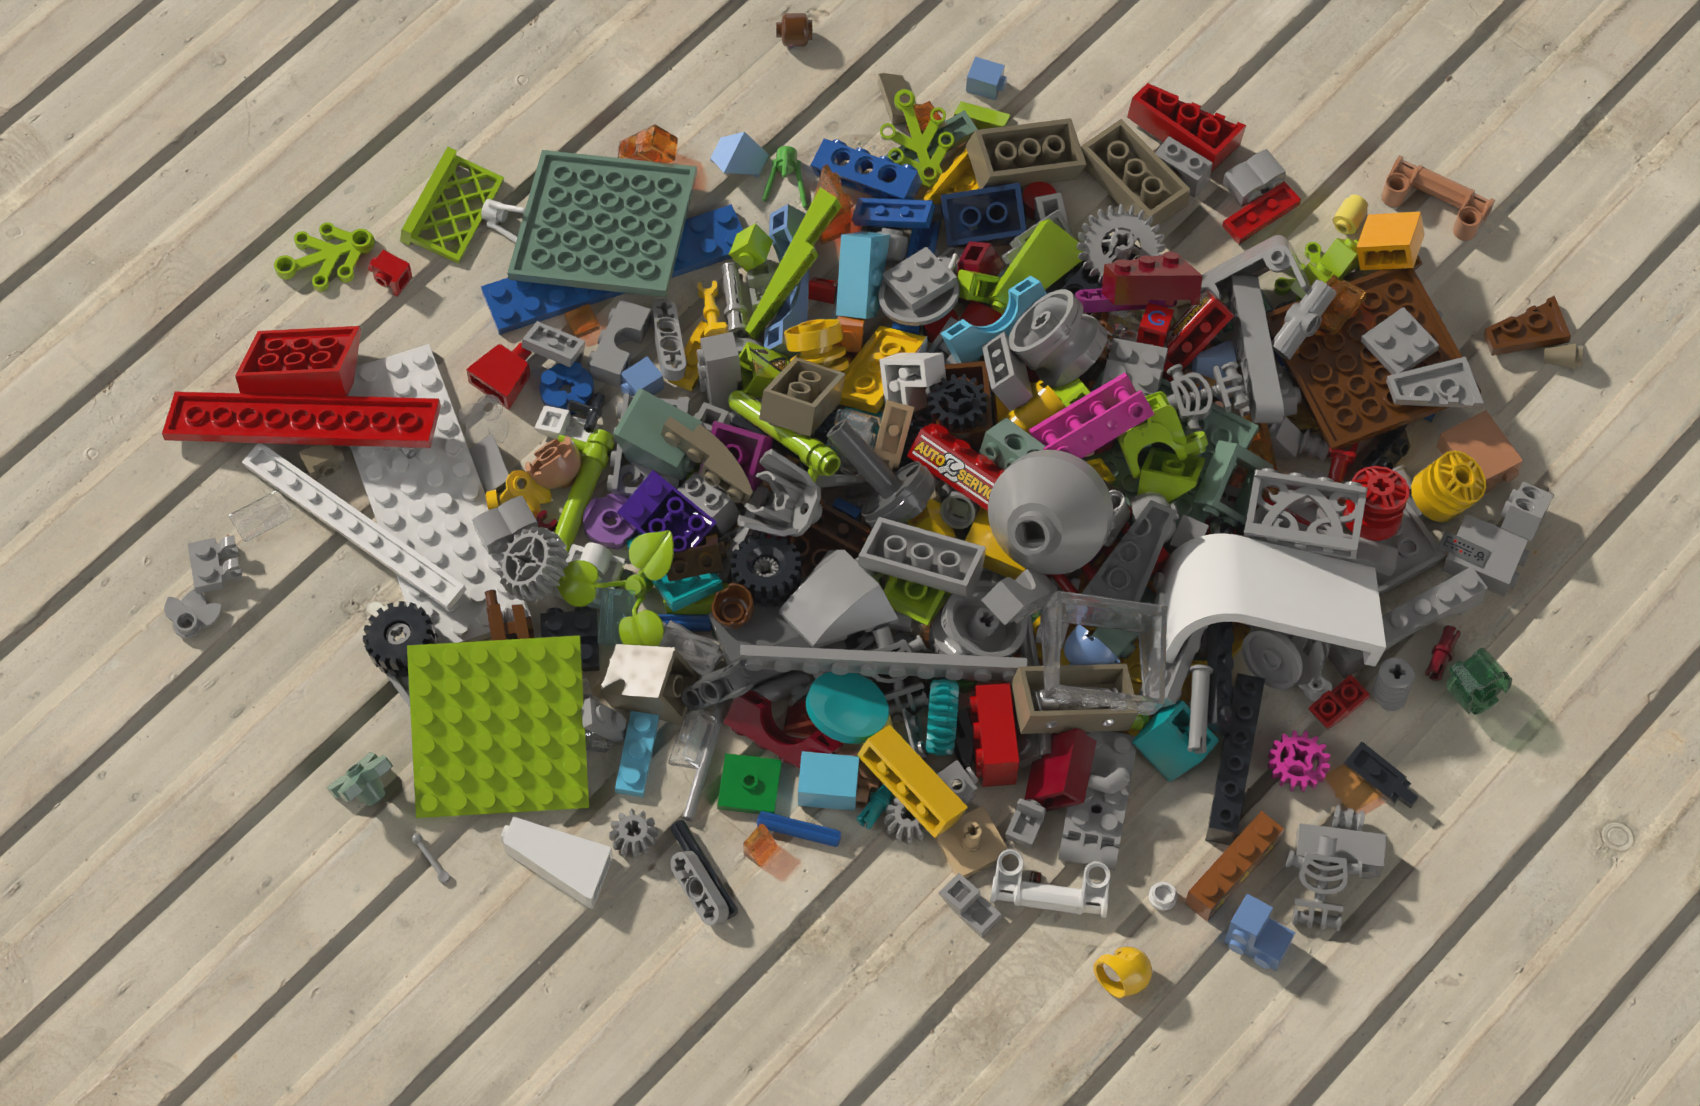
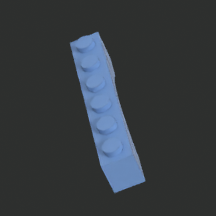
M789 204L770 214L769 237L773 240L772 244L779 264L806 214ZM809 270L778 310L772 323L765 328L764 347L784 354L788 358L789 363L792 357L801 352L787 350L784 332L807 321Z

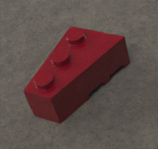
M1165 252L1163 255L1158 256L1145 255L1133 260L1120 259L1114 263L1104 264L1102 294L1113 305H1148L1149 300H1165V305H1174V300H1190L1191 305H1200L1203 275L1176 252Z

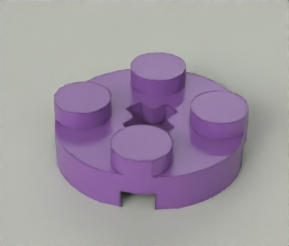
M607 494V497L600 499L597 497L587 505L583 513L585 535L593 543L617 550L625 546V541L635 536L636 532L624 523L617 514V511L627 501L626 497ZM616 517L615 525H606L605 518Z

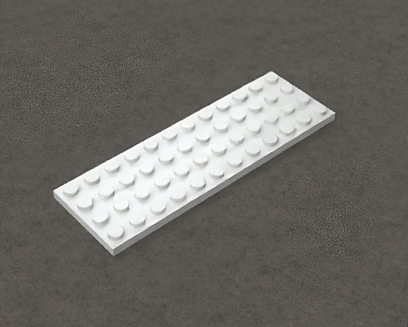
M427 344L357 366L354 384L348 396L439 398L441 403L431 448L350 446L377 524L464 584L467 589L454 606L447 610L395 573L407 607L412 602L417 605L418 609L421 606L426 611L438 633L437 640L439 644L476 642L491 637L486 611L485 591L496 590L498 604L500 603L502 612L505 611L506 613V610L511 612L512 605L523 604L525 617L531 616L526 602L510 595L500 583L501 578L497 573L501 567L498 562L503 560L504 556L496 553L489 555L474 529L472 520L488 511L486 495L430 345Z

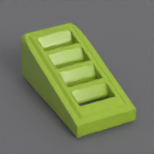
M960 270L957 277L960 288L959 297L966 300L993 304L987 297L1001 277Z

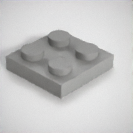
M927 247L882 273L884 282L913 312L958 285L953 273Z
M1404 307L1368 331L1361 338V342L1392 375L1409 371L1435 353L1439 348V344Z

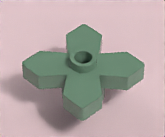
M370 752L351 766L345 775L331 783L327 789L335 798L342 797L344 801L350 802L357 797L361 803H365L368 807L372 806L385 796L384 784L379 777L391 769L393 765L386 756L378 757L375 753Z

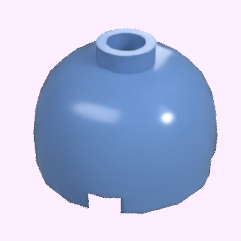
M1079 624L1066 639L1064 653L1070 662L1069 665L1121 663L1108 647L1098 638L1089 636V631Z

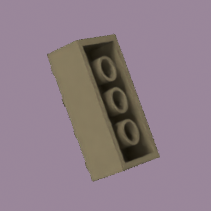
M1071 118L975 130L966 144L979 189L1020 183L1021 187L1039 181L1053 183L1076 180L1086 166Z
M1122 119L1081 146L1086 161L1084 169L1119 205H1123V209L1126 212L1133 205L1135 216L1141 210H1144L1143 220L1152 216L1153 221L1150 227L1157 224L1161 225L1187 207L1190 188Z

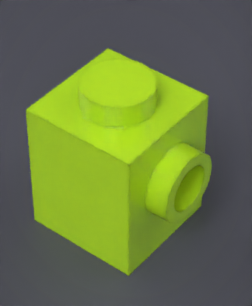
M755 223L737 233L729 255L748 272L766 261L773 240Z

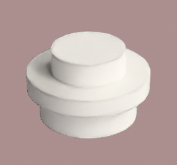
M1158 882L1150 888L1148 898L1154 908L1165 911L1175 906L1178 894L1175 887L1170 883Z

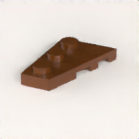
M1554 295L1548 298L1546 303L1538 307L1533 305L1527 308L1525 313L1517 317L1510 316L1485 328L1484 337L1491 355L1494 356L1570 343L1571 334Z

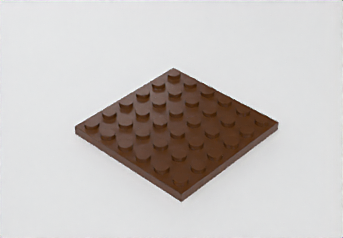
M1414 268L1382 269L1332 288L1337 294L1321 315V323L1317 331L1310 337L1306 336L1290 360L1281 357L1296 387L1300 388L1301 396L1327 446L1334 450L1336 448H1346L1450 408L1395 405L1386 382L1387 376L1392 374L1361 342L1362 336L1404 307L1439 344V348L1435 353L1410 370L1462 358V355ZM1294 303L1265 313L1272 341L1285 324L1286 313Z

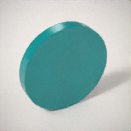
M832 672L824 673L813 682L806 697V709L813 724L828 737L843 743H865L868 738L884 728L889 715L888 703L882 691L872 681L857 673H847L844 675H836Z

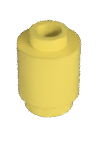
M1350 195L1349 198L1343 201L1333 217V224L1338 232L1354 234L1368 213V203L1363 197Z

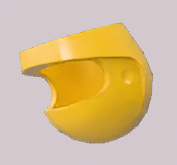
M1125 946L1116 949L1114 955H1101L1093 964V971L1098 982L1108 993L1117 998H1123L1137 994L1147 987L1152 976V964L1143 951L1135 947ZM1103 964L1112 968L1121 980L1118 982L1112 981L1106 975Z

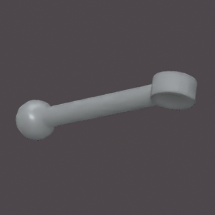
M419 833L413 834L411 841L419 846L438 873L439 882L447 883L450 879L449 873L440 868L422 842V835Z

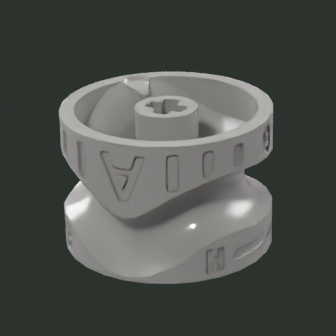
M1066 289L1053 291L1032 304L1017 320L1009 336L1010 349L1031 370L1036 372L1039 379L1043 381V384L1051 388L1064 386L1086 372L1098 359L1107 341L1106 329L1094 317L1083 314L1082 303L1072 292Z
M978 581L976 589L970 598L952 594L945 606L936 615L929 630L930 648L933 654L1011 657L1022 645L1026 637L1027 619L1023 618L1017 624L1013 621L1004 625L981 601L997 584L989 581ZM962 678L967 681H977L973 678Z

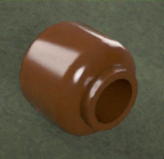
M785 13L782 16L781 22H776V38H781L782 44L786 47H804L808 44L809 40H812V20H809L805 13Z

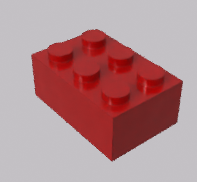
M1010 683L975 686V694L970 696V708L968 709L971 725H973V751H976V760L974 761L976 777H981L982 787L1016 785L1019 756Z

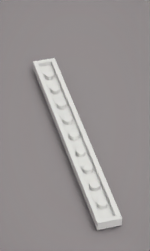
M258 443L242 461L243 465L447 610H450L467 590L464 584L264 444Z

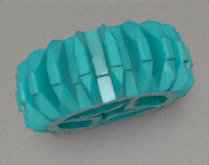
M941 679L933 680L931 683L926 751L928 754L944 756L952 755L954 752L959 697L957 681Z

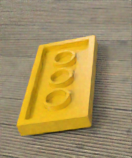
M879 326L850 363L849 367L843 372L846 375L839 404L876 414L885 403L879 359L897 353H917L926 337Z

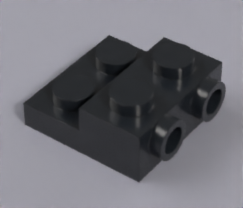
M588 606L576 607L572 612H563L561 608L554 607L547 609L546 613H540L541 638L580 636L582 672L600 671L597 610H591Z

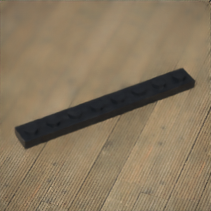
M1222 519L1210 522V534L1236 535L1234 529ZM1218 622L1208 625L1207 666L1213 668V673L1210 674L1207 726L1219 735L1231 733V722L1233 720L1231 710V696L1233 695L1232 670L1234 668L1232 658V644L1234 643L1233 622Z

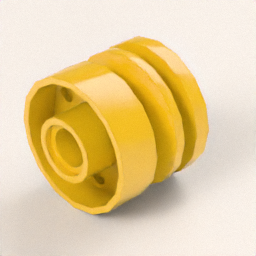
M815 319L785 330L784 336L787 350L801 352L794 357L839 372L849 367L848 358L842 357L846 354V348L833 346L843 340L840 320Z
M1456 450L1446 452L1419 472L1411 484L1412 497L1418 509L1429 519L1441 523L1451 521L1465 509L1475 504L1484 496L1486 490V478L1482 468L1472 457Z

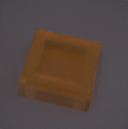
M589 304L564 314L570 330L577 338L600 330V324Z

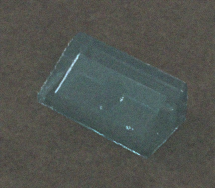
M602 588L598 644L614 646L616 644H623L619 635V624L623 618L633 616L634 590Z

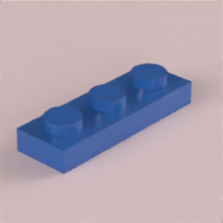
M858 198L852 221L855 226L929 229L935 205L933 201Z

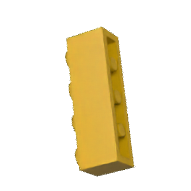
M890 724L868 738L857 754L865 765L934 838L955 825L968 808Z

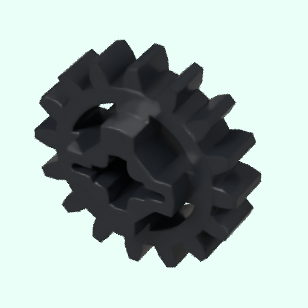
M952 374L950 381L943 377L941 378V386L934 384L933 392L928 393V411L931 412L932 420L936 421L939 419V425L943 427L948 424L950 431H953L955 426H959L960 430L964 431L967 424L974 428V420L982 422L983 413L988 411L987 393H984L983 384L977 386L976 378L967 381L966 374H963L961 379H957L955 374Z

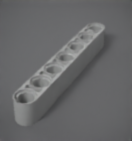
M1230 275L1227 282V294L1230 310L1234 315L1232 320L1247 399L1250 402L1251 420L1253 423H1282L1284 406L1258 276Z

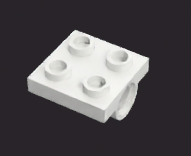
M587 543L585 547L572 544L568 553L569 556L566 559L567 563L575 560H585L595 565L599 572L596 581L598 583L619 581L625 566V559L613 556L608 548L597 543ZM555 586L554 596L563 599L557 587ZM616 587L596 588L594 601L586 606L607 612Z

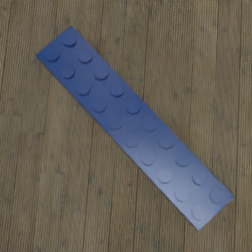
M732 204L686 219L671 278L732 258L729 252L737 233L743 230ZM508 278L481 286L483 297L499 335L534 324L537 321L540 322L625 294L622 292L515 281Z

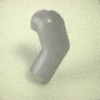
M1118 768L1106 778L1091 774L1087 788L1107 794H1115L1128 785L1130 773L1125 768Z

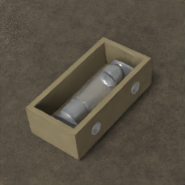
M1127 664L1023 666L1017 669L1010 683L1021 734L1062 733L1073 728L1082 729L1085 732L1129 731L1139 714Z

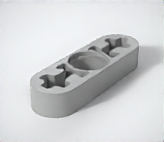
M692 851L675 853L671 858V870L701 920L706 925L724 923L728 918V906L697 855ZM698 880L703 886L702 895H699L696 890Z

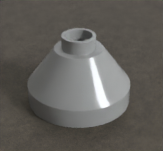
M1040 450L1021 456L999 476L990 493L988 518L997 543L1013 561L1038 573L1050 575L1064 574L1086 565L1103 547L1109 537L1113 524V503L1109 490L1101 476L1084 460L1063 451Z

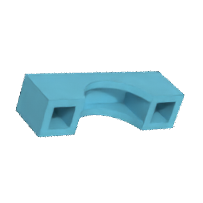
M1029 276L1008 290L1009 300L1006 311L995 323L979 327L971 325L962 319L940 333L954 360L958 363L977 362L980 356L983 355V345L1003 332L1009 337L1013 326L1021 315L1037 300L1047 295L1041 282Z

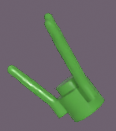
M782 146L777 149L776 159L772 160V169L762 200L764 202L767 201L777 170L782 173L784 178L795 170L802 206L806 209L808 204L801 173V161L797 160V150L790 146Z

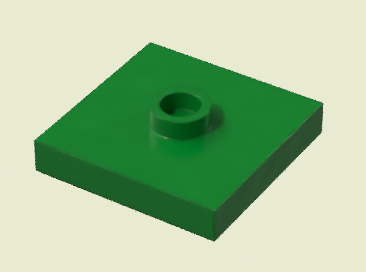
M725 753L717 809L760 814L761 811L775 814L782 761L779 759Z

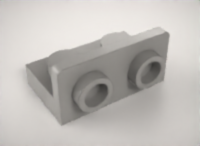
M537 321L522 339V348L571 367L575 361L580 363L583 360L585 340Z

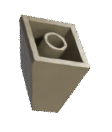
M616 644L614 653L609 660L605 679L601 683L599 694L613 708L628 712L635 711L659 715V720L682 725L688 708L681 700V692L696 681L699 675L675 647Z

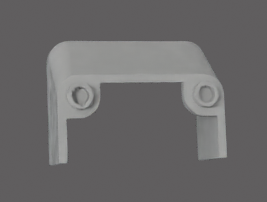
M1275 235L1202 274L1201 295L1208 289L1220 300L1221 296L1227 294V282L1230 275H1257L1259 277L1270 270L1281 273L1292 268L1305 293L1311 288V284L1291 243L1286 237ZM1220 332L1212 339L1217 345L1224 342Z

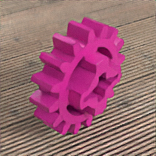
M1293 730L1290 738L1284 733L1280 741L1275 740L1273 742V749H1270L1268 758L1271 760H1269L1267 767L1268 769H1274L1271 776L1272 779L1281 778L1279 786L1282 787L1287 783L1290 784V791L1293 792L1295 786H1299L1300 790L1305 792L1307 785L1315 789L1317 781L1324 782L1325 773H1328L1330 768L1328 764L1330 754L1324 753L1326 744H1317L1318 736L1309 739L1307 731L1302 736H1298L1296 730ZM1284 751V752H1285V755H1284L1285 759H1284V761L1281 763V761H1280V755H1281L1282 752ZM1317 760V769L1313 771L1314 766L1312 764Z

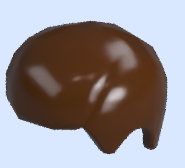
M730 583L726 589L716 593L711 609L714 619L722 627L737 629L751 620L755 607L753 596L744 585Z

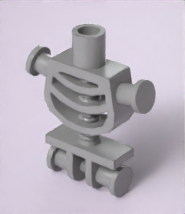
M1229 362L1221 367L1222 371L1226 372L1227 375L1224 378L1221 376L1219 366H1214L1213 374L1217 385L1212 387L1198 373L1192 372L1184 375L1181 364L1174 365L1167 370V374L1169 376L1172 375L1174 379L1171 381L1172 395H1168L1167 399L1169 404L1175 410H1178L1181 422H1187L1188 427L1185 428L1187 434L1202 431L1198 420L1206 419L1210 415L1213 397L1221 396L1226 413L1231 412L1229 398L1234 397V409H1242L1250 405L1249 400L1244 395L1246 392L1245 386H1239L1238 384L1243 378L1242 375L1237 373V362ZM1195 384H1199L1203 389L1198 390ZM1208 399L1207 406L1200 410V401ZM1196 402L1195 410L1190 411V404Z
M883 626L873 630L877 647L867 651H906V653H915L921 649L923 651L927 649L919 635L916 636V640L908 644L903 638L893 641L889 626ZM877 674L872 676L878 682L892 683L894 690L883 693L886 700L893 698L895 702L888 705L890 716L895 714L903 715V708L910 707L911 712H915L916 707L923 705L929 707L928 698L924 690L921 691L920 695L911 696V692L924 688L921 681L904 686L903 679L908 677V675L900 678L883 677ZM906 695L907 701L900 703L899 696Z
M1321 835L1318 853L1306 851L1304 857L1295 855L1294 851H1290L1286 867L1289 868L1291 865L1300 868L1298 876L1302 885L1315 892L1314 900L1295 898V905L1309 907L1308 912L1298 911V908L1294 907L1292 925H1296V922L1307 924V927L1311 928L1313 922L1320 923V929L1325 930V927L1336 928L1338 932L1340 931L1342 914L1330 916L1327 913L1328 910L1343 912L1344 907L1341 904L1325 902L1326 894L1342 891L1347 886L1348 875H1358L1359 878H1362V861L1359 860L1357 864H1347L1345 857L1335 856L1338 838ZM1308 863L1318 868V874L1307 868ZM1342 869L1339 873L1329 875L1330 870ZM1305 873L1316 879V886L1306 881ZM1341 879L1338 885L1331 888L1327 887L1328 882ZM1315 908L1322 909L1321 917L1314 916Z

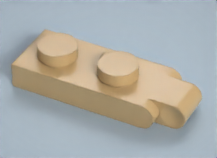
M887 400L874 451L892 470V468L898 469L914 407Z

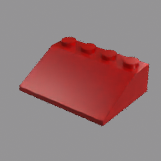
M345 326L257 331L235 375L240 393L348 396L354 384L361 327Z

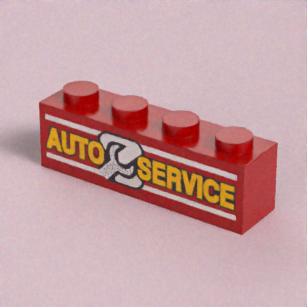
M1208 289L1200 296V305H1192L1170 328L1164 348H1168V353L1162 378L1170 382L1174 379L1172 375L1169 376L1167 374V370L1174 365L1181 364L1183 371L1234 317L1227 306Z
M934 423L921 428L907 455L915 462L919 461L931 473L987 511L991 490L999 476L1005 471L994 465L993 461L985 455L978 454L972 450L967 442L950 435L945 427Z

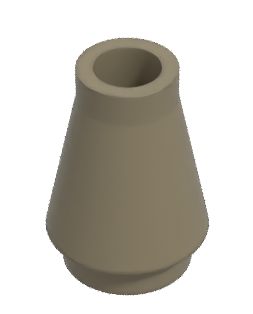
M1576 343L1544 348V364H1552L1574 370L1575 367H1582L1583 346H1576Z

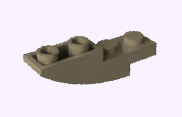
M670 416L662 428L661 435L669 445L673 447L678 446L685 451L692 461L704 464L700 475L703 476L706 483L712 487H719L736 503L741 502L744 505L748 503L753 491L743 469L725 445L702 425L699 424L692 432Z

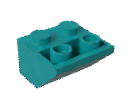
M1183 700L1160 708L1132 741L1135 747L1168 782L1173 781L1200 763L1219 741L1207 727L1206 752L1194 753V749L1193 752L1188 751L1191 709Z

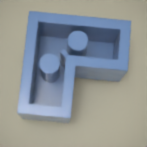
M1246 894L1230 922L1224 943L1228 944V947L1233 952L1240 955L1246 954L1253 958L1260 967L1265 969L1271 968L1276 971L1291 946L1296 932L1270 919L1273 907Z

